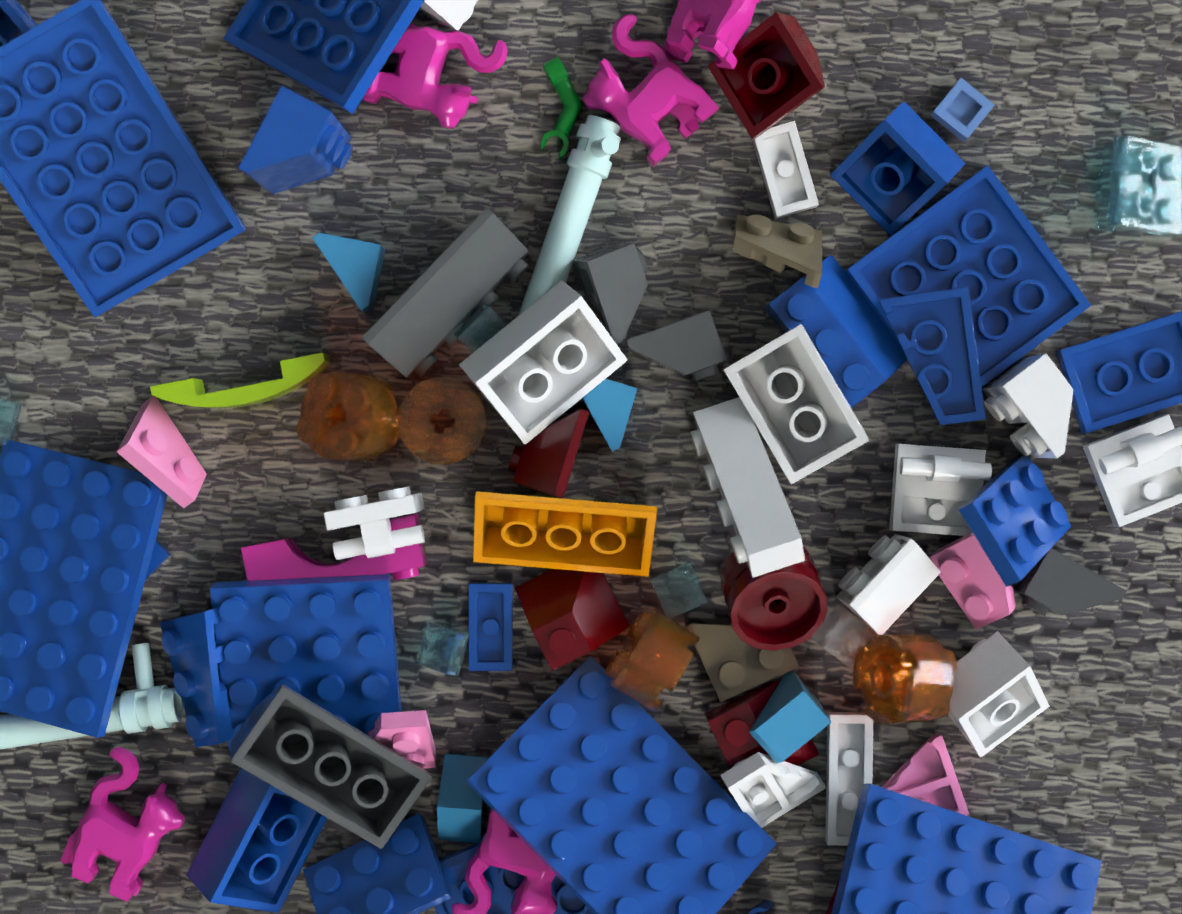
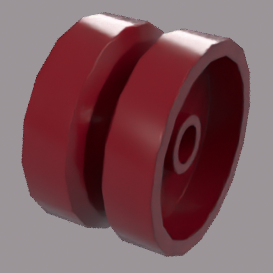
M804 546L805 561L754 578L751 575L747 562L738 564L734 552L725 560L720 574L722 592L725 603L728 606L732 628L743 642L756 649L771 651L792 648L810 639L822 626L828 611L827 597L822 582L818 578L813 558Z

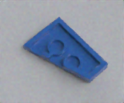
M969 287L880 299L879 303L939 424L946 425L986 419Z
M219 607L160 622L162 645L171 661L174 671V687L182 699L187 717L185 722L186 729L193 739L195 747L217 745L233 739L228 689L219 681L218 664L225 661L223 645H215L214 624L221 622Z

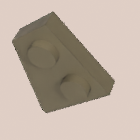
M737 215L733 232V252L746 258L757 260L779 273L784 270L785 265L807 274L804 284L814 288L819 287L822 276V230L814 229L812 226L804 223L785 224L775 222L762 215Z
M691 622L686 625L720 702L799 667L791 648L776 651L756 649L743 642L733 630L731 624Z

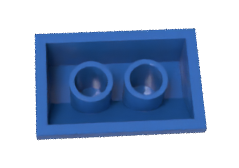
M281 86L239 169L266 191L272 194L330 177L336 167L343 169L353 150V146L349 145L351 136L331 111Z
M831 254L822 261V276L818 288L804 284L806 275H804L763 309L783 334L800 324L803 325L852 408L883 384L907 361L901 345Z
M241 768L186 876L210 903L279 913L327 817Z

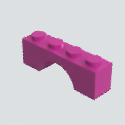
M418 513L390 518L392 531L421 525ZM292 537L241 548L247 581L388 573L393 574L394 580L419 576L418 568L428 564L424 543L395 548V553L373 558H368L366 554L355 556L346 562L337 564L313 560L299 549Z

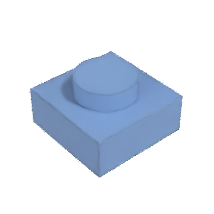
M960 78L930 116L964 142L994 107V104Z

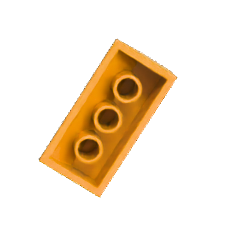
M476 491L473 562L649 577L657 506Z

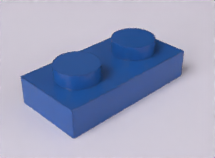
M513 582L469 583V671H513Z

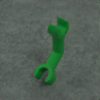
M557 56L544 63L543 69L555 88L563 108L553 130L548 131L542 137L541 150H544L550 138L557 137L563 142V148L559 154V159H561L568 152V136L581 111L582 104L569 80L562 61Z

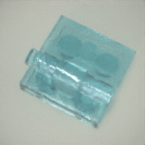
M1129 135L1115 137L1114 142L1104 143L1102 172L1097 174L1095 200L1100 201L1098 231L1114 232L1117 227L1161 236H1182V147Z

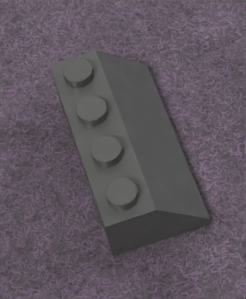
M486 207L366 332L362 339L406 378L411 379L415 374L420 378L424 377L439 361L434 354L445 343L452 347L465 335L469 327L464 323L473 313L477 311L480 315H483L498 300L499 296L495 293L496 289L506 279L513 284L527 270L529 264L525 259L530 255L528 249Z
M283 684L255 706L230 742V762L380 849L384 847L432 778V774Z

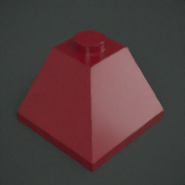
M775 12L737 43L733 51L734 56L738 60L734 69L718 67L716 60L708 65L709 70L751 139L759 137L825 87L818 53L796 17Z
M579 409L545 428L526 445L524 444L523 448L515 446L508 471L515 472L513 482L563 498L589 411Z
M551 569L515 587L530 628L552 671L592 652L630 627L604 573Z
M783 677L704 713L730 769L737 762L747 759L757 752L770 756L749 731ZM810 739L785 761L799 765L818 756L819 753L812 739Z

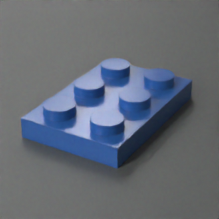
M1182 311L1055 351L1062 374L1074 389L1072 406L1081 433H1089L1182 403Z
M1023 454L1005 465L958 509L1006 587L1021 581L1071 527L1064 507L1054 499L1046 486L1043 473L1038 466L1032 463L1029 456H1024Z
M420 814L401 822L382 849L367 840H363L303 869L316 914H419L453 898L425 817Z

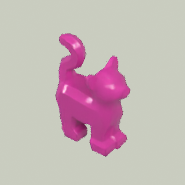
M678 0L663 48L670 59L687 63L693 54L691 50L695 44L694 40L699 37L698 46L700 49L708 50L717 55L716 65L718 67L734 69L738 60L734 56L733 51L749 28L755 7L761 0Z
M626 14L616 20L612 28V41L618 51L631 58H650L653 65L651 72L636 88L628 92L625 90L618 73L609 61L604 58L599 63L600 70L596 72V76L589 82L588 89L582 99L589 110H601L611 114L624 133L643 143L648 149L646 158L655 167L671 150L670 144L659 128L658 123L668 115L675 117L679 123L678 132L686 140L699 129L697 119L703 123L714 115L719 107L701 86L687 78L683 71L670 61L666 50L657 42L643 39L632 40L629 37V31L635 25L637 18L633 14Z
M410 23L392 53L399 56L396 72H379L364 95L363 100L376 104L381 97H385L404 105L410 110L430 111L437 117L441 127L454 129L459 120L466 116L470 104H477L478 98L471 95L472 89L469 86L459 84L439 85L449 50L460 49L468 66L479 73H491L501 68L505 62L508 52L506 43L502 40H497L492 52L486 56L480 53L478 45L471 35L461 31H440L427 26L417 27Z
M116 747L109 752V756L120 763L122 767L121 772L99 778L92 787L85 813L79 821V827L69 837L60 862L64 864L72 863L71 876L87 884L94 880L100 868L96 861L100 854L117 862L110 882L109 894L128 902L132 896L136 897L144 883L138 875L157 853L162 836L169 831L180 829L185 821V815L178 810L176 801L165 794L167 784L163 782L158 786L153 795L145 799V802L142 804L140 819L108 801L109 793L127 789L137 780L139 772L137 758L129 750Z
M491 808L487 832L483 836L475 855L468 862L465 875L469 889L474 895V901L470 905L454 903L451 906V912L453 914H486L491 907V889L483 873L489 866H494L524 875L525 879L513 894L511 903L512 914H554L558 902L553 895L551 883L556 874Z

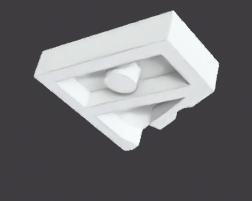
M760 752L737 762L730 770L720 775L743 813L746 812L761 828L826 789L817 772L786 761L776 763L770 756Z

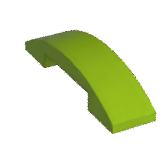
M326 353L280 361L282 379L206 394L203 380L196 378L150 386L152 396L187 406L203 408L250 406L273 400L300 388L325 370L331 364L330 355Z

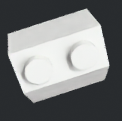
M998 631L988 639L976 643L968 654L953 665L941 669L936 677L928 683L938 702L980 758L1050 707L1030 665Z

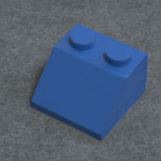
M904 101L877 126L830 176L891 236L938 193L965 165V162Z

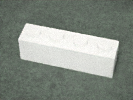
M740 397L693 412L697 430L690 432L697 455L706 454L709 464L704 465L703 469L710 490L719 489L722 500L716 501L724 527L733 525L737 535L731 537L730 541L738 564L747 562L751 575L754 578L805 561L802 538L755 423Z

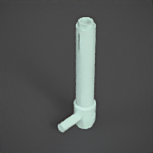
M588 115L585 124H580L576 135L579 142L576 149H571L566 164L570 168L518 316L561 280L565 283L567 282L602 179L608 178L612 167V162L609 161L610 156L619 149L621 138L618 136L620 126L610 120Z
M150 644L132 645L137 689L123 691L120 696L114 698L106 733L125 730L127 734L144 732L148 726H153L155 729L172 727L173 722H180L183 719V703L175 687L169 688L167 685L154 686ZM9 713L0 715V749L89 736Z

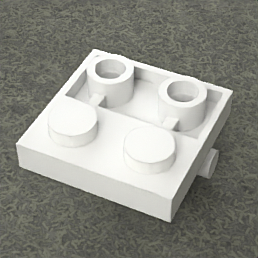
M1169 414L1160 415L1083 446L1114 527L1124 526L1182 503V426L1174 428Z
M895 444L889 530L965 536L971 533L970 527L958 509L983 487L984 481H990L992 465L991 463H985L986 450Z
M410 486L378 492L380 501L368 503L367 495L334 501L336 510L324 513L327 531L360 524L362 537L334 542L333 550L336 560L365 554L368 558L393 554L395 553V548L425 543L422 525L392 531L390 522L392 517L425 510L422 493L411 495Z

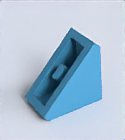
M318 233L312 237L360 310L366 314L374 310L386 249L380 244Z
M604 379L582 399L611 452L621 446L637 388Z
M792 670L785 673L749 733L776 763H781L828 726L831 721L820 701Z
M445 753L437 804L438 840L469 843L481 842L484 800L466 781L488 760V757Z

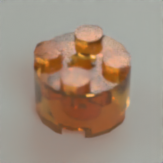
M332 371L327 374L319 373L310 380L307 393L302 401L300 420L296 429L300 440L308 443L311 450L323 458L358 462L374 461L373 459L377 458L382 452L390 451L395 446L402 430L403 411L396 406L395 397L391 393L394 390L393 387L379 377Z
M434 377L418 383L407 393L399 408L398 428L403 443L414 456L430 464L451 465L468 459L481 448L488 434L489 415L484 400L474 388L455 378ZM445 409H449L451 411L449 417L455 418V425L453 428H445L443 434L437 431L439 425H435L433 422L435 415H442Z
M653 609L650 613L644 610L642 614L639 613L626 633V636L631 638L632 641L626 650L621 649L620 652H615L604 673L611 677L609 684L656 712L663 703L657 697L664 688L670 692L674 690L694 654L687 649V646L696 645L700 637Z
M918 633L883 634L874 636L875 639H873L869 646L861 647L858 650L853 666L854 689H861L863 699L868 706L862 709L872 720L887 725L915 723L942 718L948 714L957 661L953 652L949 649H944L936 639L930 635Z

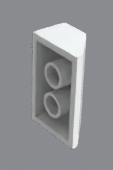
M561 280L461 362L459 366L526 445L623 365L627 358L583 297Z
M802 324L724 369L791 484L870 440Z

